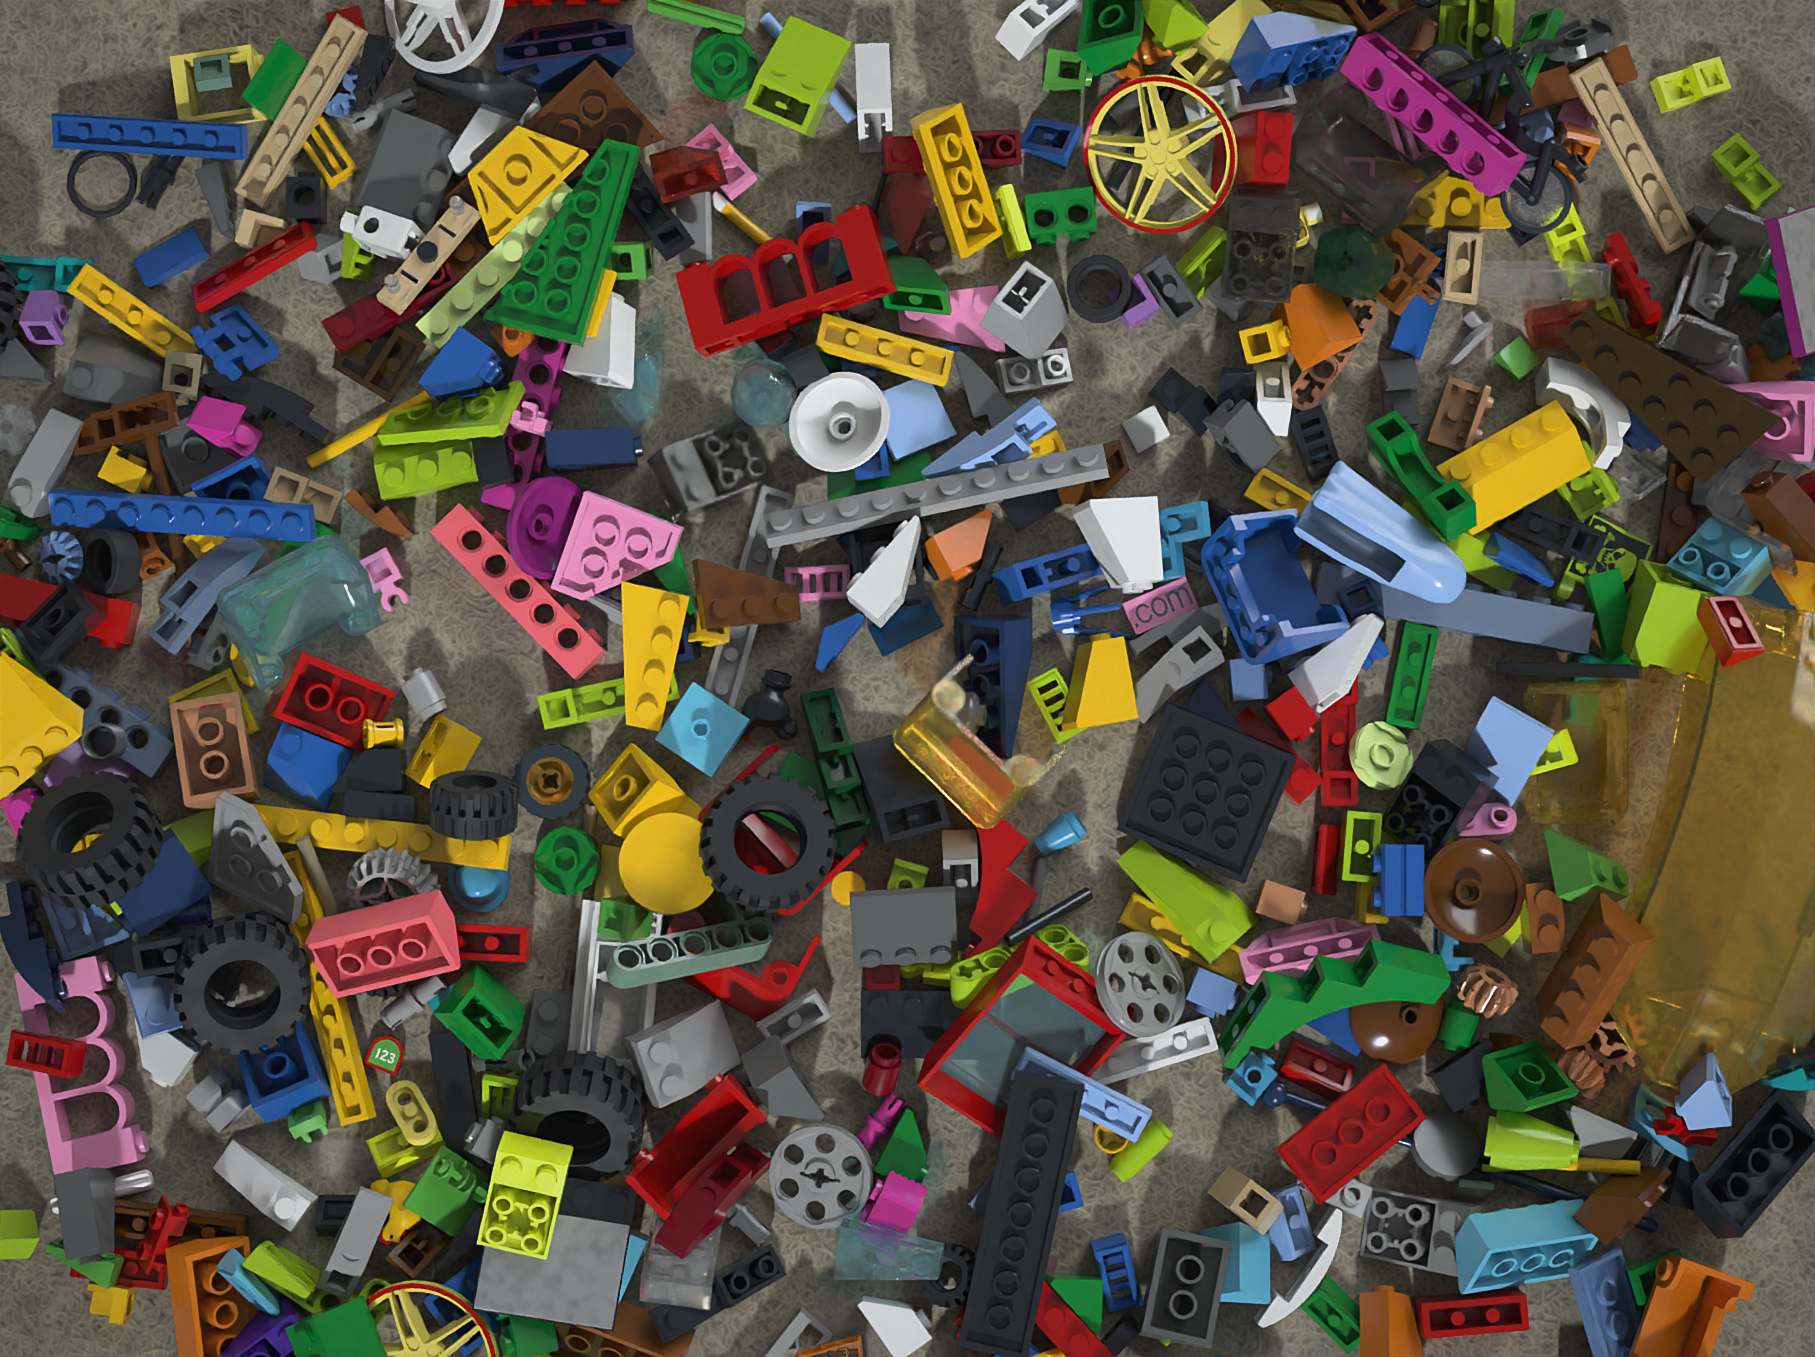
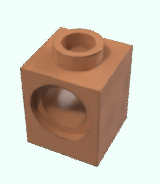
M1262 879L1252 912L1295 926L1297 920H1303L1307 911L1308 901L1304 900L1306 893Z

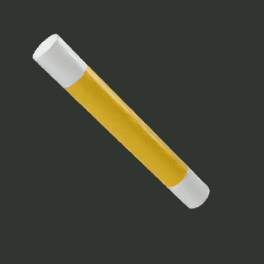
M717 191L711 195V205L757 244L761 245L773 239ZM791 254L782 255L776 258V260L787 267L794 259V256Z

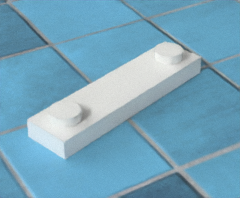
M1209 1016L1174 1025L1168 1031L1152 1037H1136L1121 1042L1090 1078L1106 1085L1219 1050Z

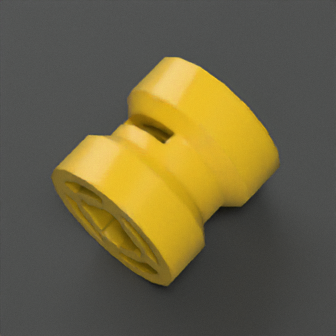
M1097 1123L1093 1127V1138L1097 1146L1107 1153L1122 1151L1129 1141Z

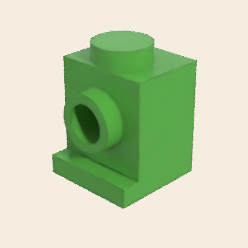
M1048 48L1042 90L1083 95L1084 86L1091 87L1093 73L1078 52ZM1070 70L1074 73L1075 77L1074 79L1063 78L1062 73Z
M651 241L614 242L606 269L617 272L616 280L647 279L654 274ZM624 253L631 255V265L623 262Z

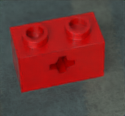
M1295 686L1286 688L1261 706L1284 740L1294 739L1296 742H1301L1316 731L1313 724L1318 722L1319 718Z

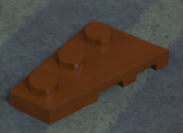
M698 558L692 561L701 629L788 623L802 620L796 585Z

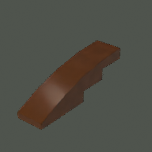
M174 391L111 405V409L91 413L90 417L80 419L85 422L73 450L74 456L82 457L110 450L112 446L120 447L180 426Z

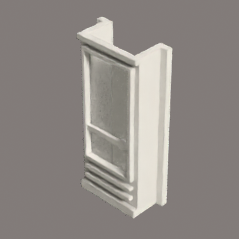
M582 899L567 1050H577L578 1053L586 1054L587 1051L597 1052V1056L602 1058L606 1056L616 1060V1065L619 1067L624 1065L632 1074H636L623 1038L653 1026L657 982L620 989L610 984L606 971L613 953L619 945L662 936L664 915L653 913L649 937L622 940L597 933L601 902ZM621 964L622 966H624V967H626V968H630L629 966H627V965H625V964Z

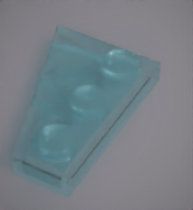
M843 1218L839 1230L834 1280H938L942 1269L945 1244Z

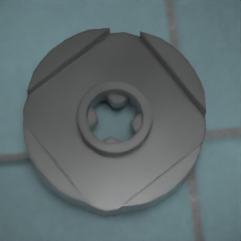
M1591 18L1592 24L1581 26L1579 19L1560 25L1553 39L1558 43V50L1553 54H1547L1546 57L1554 61H1564L1566 67H1577L1584 64L1587 57L1612 51L1615 48L1612 23L1603 18Z

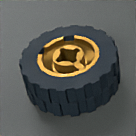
M551 743L535 746L528 753H524L521 761L514 768L516 770L515 775L512 776V779L519 786L518 803L521 807H524L531 815L542 819H561L578 811V808L585 803L591 788L589 787L591 775L588 772L586 762L581 758L582 756L567 746ZM548 776H557L558 786L556 788H549L546 785Z

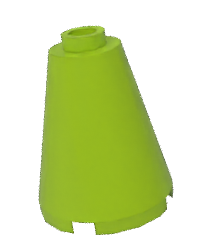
M1495 1109V1117L1489 1116L1487 1119L1483 1156L1490 1158L1489 1165L1482 1164L1481 1171L1502 1172L1569 1168L1571 1161H1578L1580 1141L1574 1140V1133L1518 1111Z

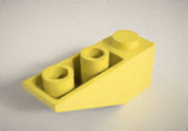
M1236 0L1208 24L1210 29L1180 57L1177 56L1170 65L1189 82L1200 88L1213 86L1230 66L1229 62L1251 18L1274 12L1261 0Z

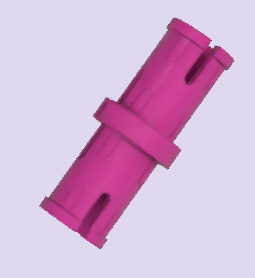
M896 1092L889 1094L873 1114L869 1113L865 1118L866 1124L856 1135L868 1153L882 1135L887 1136L891 1131L889 1126L908 1105L903 1098L901 1100L898 1099L900 1095Z

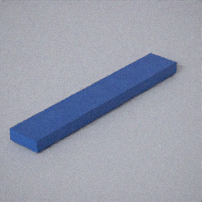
M60 112L51 113L53 148L235 160L248 159L247 124Z

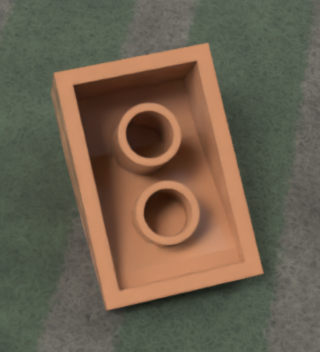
M236 691L170 703L169 708L184 805L191 812L215 808L216 797L225 791L246 802L260 800L256 766L240 692Z

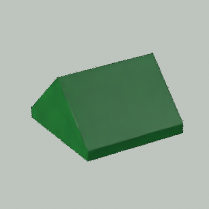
M1537 1040L1486 1054L1482 1059L1490 1109L1526 1112L1577 1096L1579 1092Z

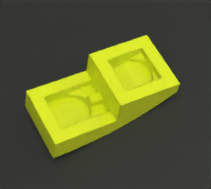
M1720 56L1692 64L1684 70L1656 77L1650 81L1661 114L1731 89Z

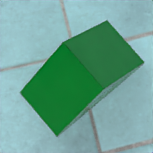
M1047 1273L1044 1280L1090 1330L1097 1335L1101 1331L1103 1280L1097 1275Z

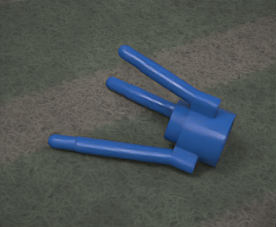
M1107 584L1069 597L1058 598L1059 602L1050 603L1053 630H1062L1063 635L1078 634L1091 636L1110 632L1111 638L1124 636L1126 640L1132 639L1131 633L1074 626L1075 624H1080L1081 615L1107 612L1121 608L1120 603L1078 608V603L1073 604L1108 591L1110 587Z

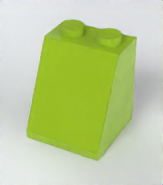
M1640 559L1637 565L1621 644L1629 661L1642 667H1649L1650 664L1662 666L1665 671L1681 675L1683 671L1695 674L1708 641L1696 613L1705 597L1719 596L1667 570L1664 564Z

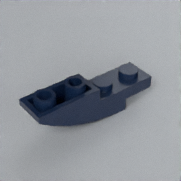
M19 879L6 883L10 914L0 917V934L6 951L15 968L31 988L59 1013L66 1012L65 998L69 996V992L64 978L60 976L59 967L63 966L62 955L57 946L53 947L44 938L42 926L36 920L35 910L39 908L36 894L32 889L28 890Z

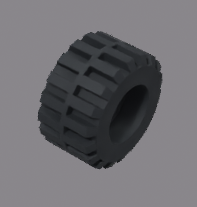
M466 770L441 775L433 779L430 784V828L438 834L459 840L481 841L506 836L517 828L519 786L515 780L489 771Z

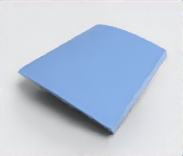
M1493 696L1478 721L1465 747V751L1470 757L1499 777L1493 791L1502 803L1512 808L1554 735L1555 730Z

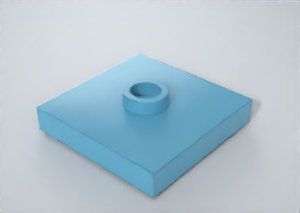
M692 682L655 740L711 778H714L752 720L697 683Z

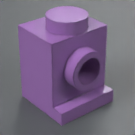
M56 290L29 292L19 318V323L31 345L64 344L65 342L62 330L68 322L69 314L67 307L64 305V296L56 292Z

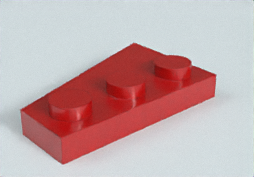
M1620 231L1606 236L1603 250H1601V258L1607 270L1612 269L1616 278L1613 283L1618 298L1625 299L1629 308L1626 311L1629 324L1633 330L1638 329L1641 338L1654 335L1663 308L1658 300L1651 302L1650 285L1645 277L1637 278L1638 267L1636 260Z

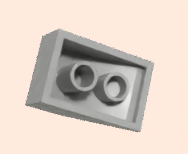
M718 998L623 1038L638 1081L643 1087L642 1091L646 1095L647 1103L657 1108H662L693 1094L707 1085L718 1073L723 1075L741 1063Z

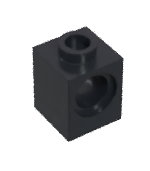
M298 172L297 177H286V218L293 225H297L306 219L310 224H327V183L321 177H317V173ZM314 191V198L309 204H300V197L304 192Z

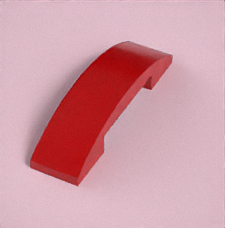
M1358 675L1349 692L1320 713L1319 765L1320 777L1324 780L1320 784L1322 806H1358V776L1351 766L1349 757L1350 740L1356 732Z

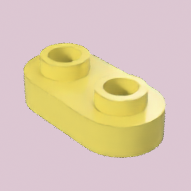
M401 1080L390 1086L386 1093V1103L405 1139L413 1145H425L431 1142L437 1134L438 1124L419 1087L409 1080ZM404 1098L411 1099L409 1104L400 1105ZM426 1126V1129L423 1132H415L417 1127Z

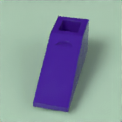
M281 1294L278 1297L280 1308L278 1316L258 1311L219 1357H284L293 1351L285 1328L307 1317V1314L296 1302Z

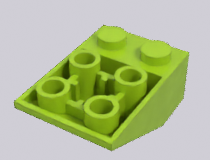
M790 15L756 75L743 108L814 138L853 42Z

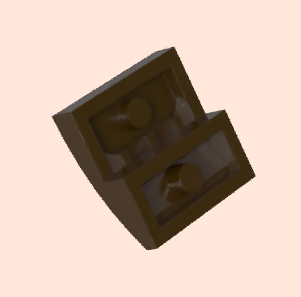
M395 326L371 341L368 338L340 353L332 368L391 403L427 345Z

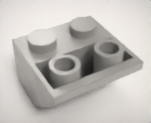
M1025 260L992 301L979 325L1036 364L1070 319L1054 280Z

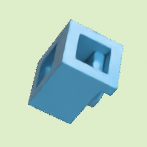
M1249 1050V1053L1242 1058L1236 1069H1231L1222 1082L1253 1106L1257 1102L1258 1097L1278 1075L1272 1069L1276 1063L1261 1050L1256 1055ZM1251 1070L1259 1071L1260 1077L1258 1081L1250 1082L1248 1080V1073Z

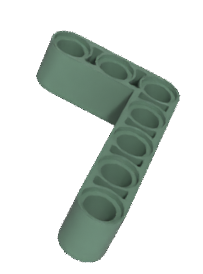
M714 889V895L726 923L621 944L613 953L606 976L614 987L628 989L755 962L765 956L775 936L774 925L769 913H765V910L756 909L755 912L742 910L741 908L745 909L744 905L739 903L731 904L726 901L727 896L721 891L717 893ZM621 964H625V965L629 966L630 968H626V967L622 966Z

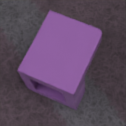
M1139 273L1132 276V300L1127 310L1119 316L1127 330L1154 316L1160 308ZM1120 288L1109 294L1108 299L1111 304L1116 301Z

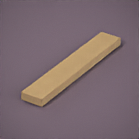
M338 13L335 15L234 189L235 192L260 208L267 209L366 39L367 31Z
M1597 57L1568 74L1573 87L1663 254L1667 255L1695 239L1696 235L1602 58Z

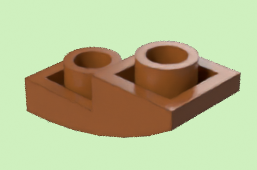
M355 488L344 496L356 511L373 524L402 538L410 539L414 536L408 528L413 523L400 508L394 511L386 505L377 512L376 510L380 505L368 491L362 494Z

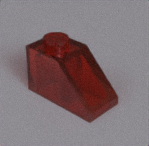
M681 145L649 155L653 176L663 204L729 184L718 151Z
M896 175L892 184L888 182L885 184L879 202L884 203L882 206L883 216L892 239L897 244L899 256L908 257L932 204L934 194L933 191Z

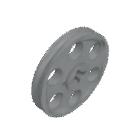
M1143 932L1126 933L1112 939L1103 947L1095 966V986L1100 1003L1112 1022L1124 1032L1143 1038L1152 1037L1171 1029L1179 1021L1183 1013L1186 988L1180 965L1169 948L1156 937ZM1119 946L1124 948L1127 953V963L1123 962L1118 955ZM1146 947L1153 953V964L1145 957ZM1110 975L1115 977L1118 982V992H1115L1110 987ZM1163 977H1166L1171 983V994L1163 987ZM1128 1005L1133 1007L1136 1012V1022H1133L1127 1014ZM1155 1006L1159 1007L1162 1011V1023L1154 1015Z
M813 1123L796 1129L779 1144L771 1159L769 1182L778 1206L793 1221L812 1229H832L851 1221L864 1208L873 1189L874 1170L868 1151L855 1135L837 1125ZM827 1133L834 1138V1150L824 1151L819 1147L818 1137L820 1134ZM794 1144L801 1147L804 1153L801 1162H793L787 1157L786 1150L788 1145ZM854 1156L860 1160L862 1165L860 1173L851 1174L845 1169L844 1161L846 1157ZM820 1168L824 1169V1175L830 1178L823 1184L819 1183V1177L812 1174L816 1173ZM791 1178L797 1182L799 1187L797 1195L790 1196L784 1193L781 1186L783 1179ZM850 1190L856 1195L857 1204L855 1207L848 1208L841 1204L839 1199L841 1191ZM818 1201L823 1204L825 1208L823 1218L816 1219L809 1214V1202Z

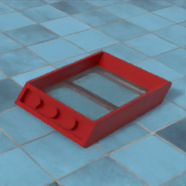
M1029 935L926 1053L916 1085L1001 1139L1013 1080L1010 1077L1026 1046L1090 1078L1127 1036V1033L1117 1027L1104 1011L1096 991L1095 978L1033 935ZM1128 1005L1127 1014L1132 1019L1134 1008Z

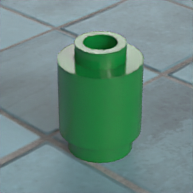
M1452 999L1450 1006L1445 1007L1437 1035L1438 1039L1443 1040V1048L1462 1053L1463 1047L1471 1049L1480 1018L1476 1016L1477 1013L1471 1007H1466L1463 1002Z

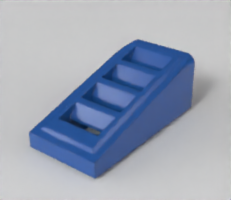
M1120 1233L1091 1240L1090 1245L1097 1274L1103 1280V1297L1108 1314L1141 1306L1130 1251L1124 1234ZM1122 1261L1124 1263L1123 1267L1105 1270L1107 1265ZM1127 1275L1128 1280L1110 1285L1108 1283V1280ZM1126 1289L1131 1291L1130 1295L1112 1299L1111 1293Z

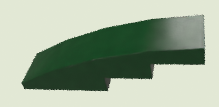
M834 687L801 694L800 700L825 799L831 818L834 819L835 831L838 832L869 825L870 815L860 789L862 781L852 754L853 744Z

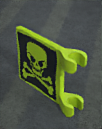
M1593 514L1587 525L1608 533V536L1594 566L1572 559L1569 560L1552 593V597L1560 602L1570 597L1576 582L1586 587L1584 576L1614 568H1620L1627 599H1629L1633 590L1638 562L1640 559L1648 560L1654 548V545Z

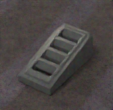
M215 161L196 169L195 176L219 232L226 238L231 239L235 237V225L228 171L221 161Z

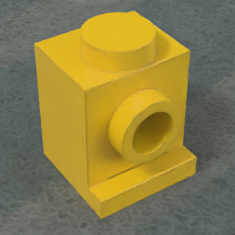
M112 446L98 477L131 493H150L154 489L155 483L152 472L146 469L148 462L130 453L127 459H125L128 452Z

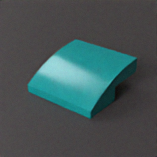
M1776 1065L1749 1075L1752 1082L1794 1091L1815 1090V1066L1803 1070L1800 1067L1782 1069Z

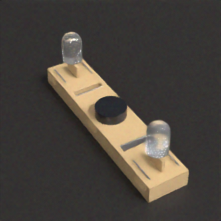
M453 196L450 199V207L395 274L385 277V286L376 296L379 302L397 314L401 315L481 218L480 212L465 203L459 196Z

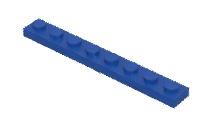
M53 489L48 492L52 526L99 529L120 528L130 531L312 542L317 537L313 504Z

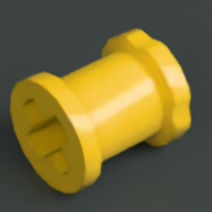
M395 718L393 722H373L371 719H365L363 722L364 748L369 750L373 746H393L394 749H401L403 745L402 720Z

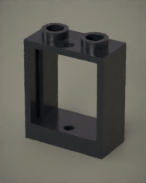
M903 521L849 532L854 576L859 572L864 573L861 543L894 539L893 534ZM920 537L914 558L916 584L908 585L904 603L897 610L929 606Z

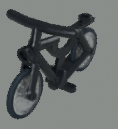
M1497 35L1481 48L1486 56L1479 61H1476L1467 50L1454 44H1438L1425 50L1417 58L1415 64L1468 108L1472 106L1478 97L1481 87V74L1488 72L1477 115L1487 123L1489 122L1504 72L1514 93L1507 101L1504 115L1505 127L1496 131L1513 143L1520 151L1536 157L1538 160L1525 162L1508 190L1500 193L1502 210L1512 225L1527 233H1545L1558 227L1570 211L1572 190L1565 174L1555 166V161L1558 160L1563 163L1579 184L1589 178L1585 173L1589 167L1586 160L1579 153L1575 152L1571 155L1557 137H1550L1540 143L1531 140L1524 134L1520 126V111L1522 107L1525 109L1531 108L1534 104V98L1517 65H1526L1534 54L1555 53L1558 50V43L1555 40L1538 38L1513 48H1507ZM1479 154L1480 160L1483 163V157L1481 154ZM1461 173V175H1462L1467 181H1470L1468 178H1466V177Z

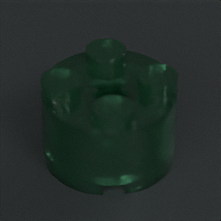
M1353 226L1335 228L1330 232H1324L1318 239V247L1313 263L1314 280L1318 286L1338 296L1356 301L1373 299L1379 295L1376 293L1383 286H1387L1392 279L1395 268L1394 253L1391 247H1388L1383 238L1378 234Z

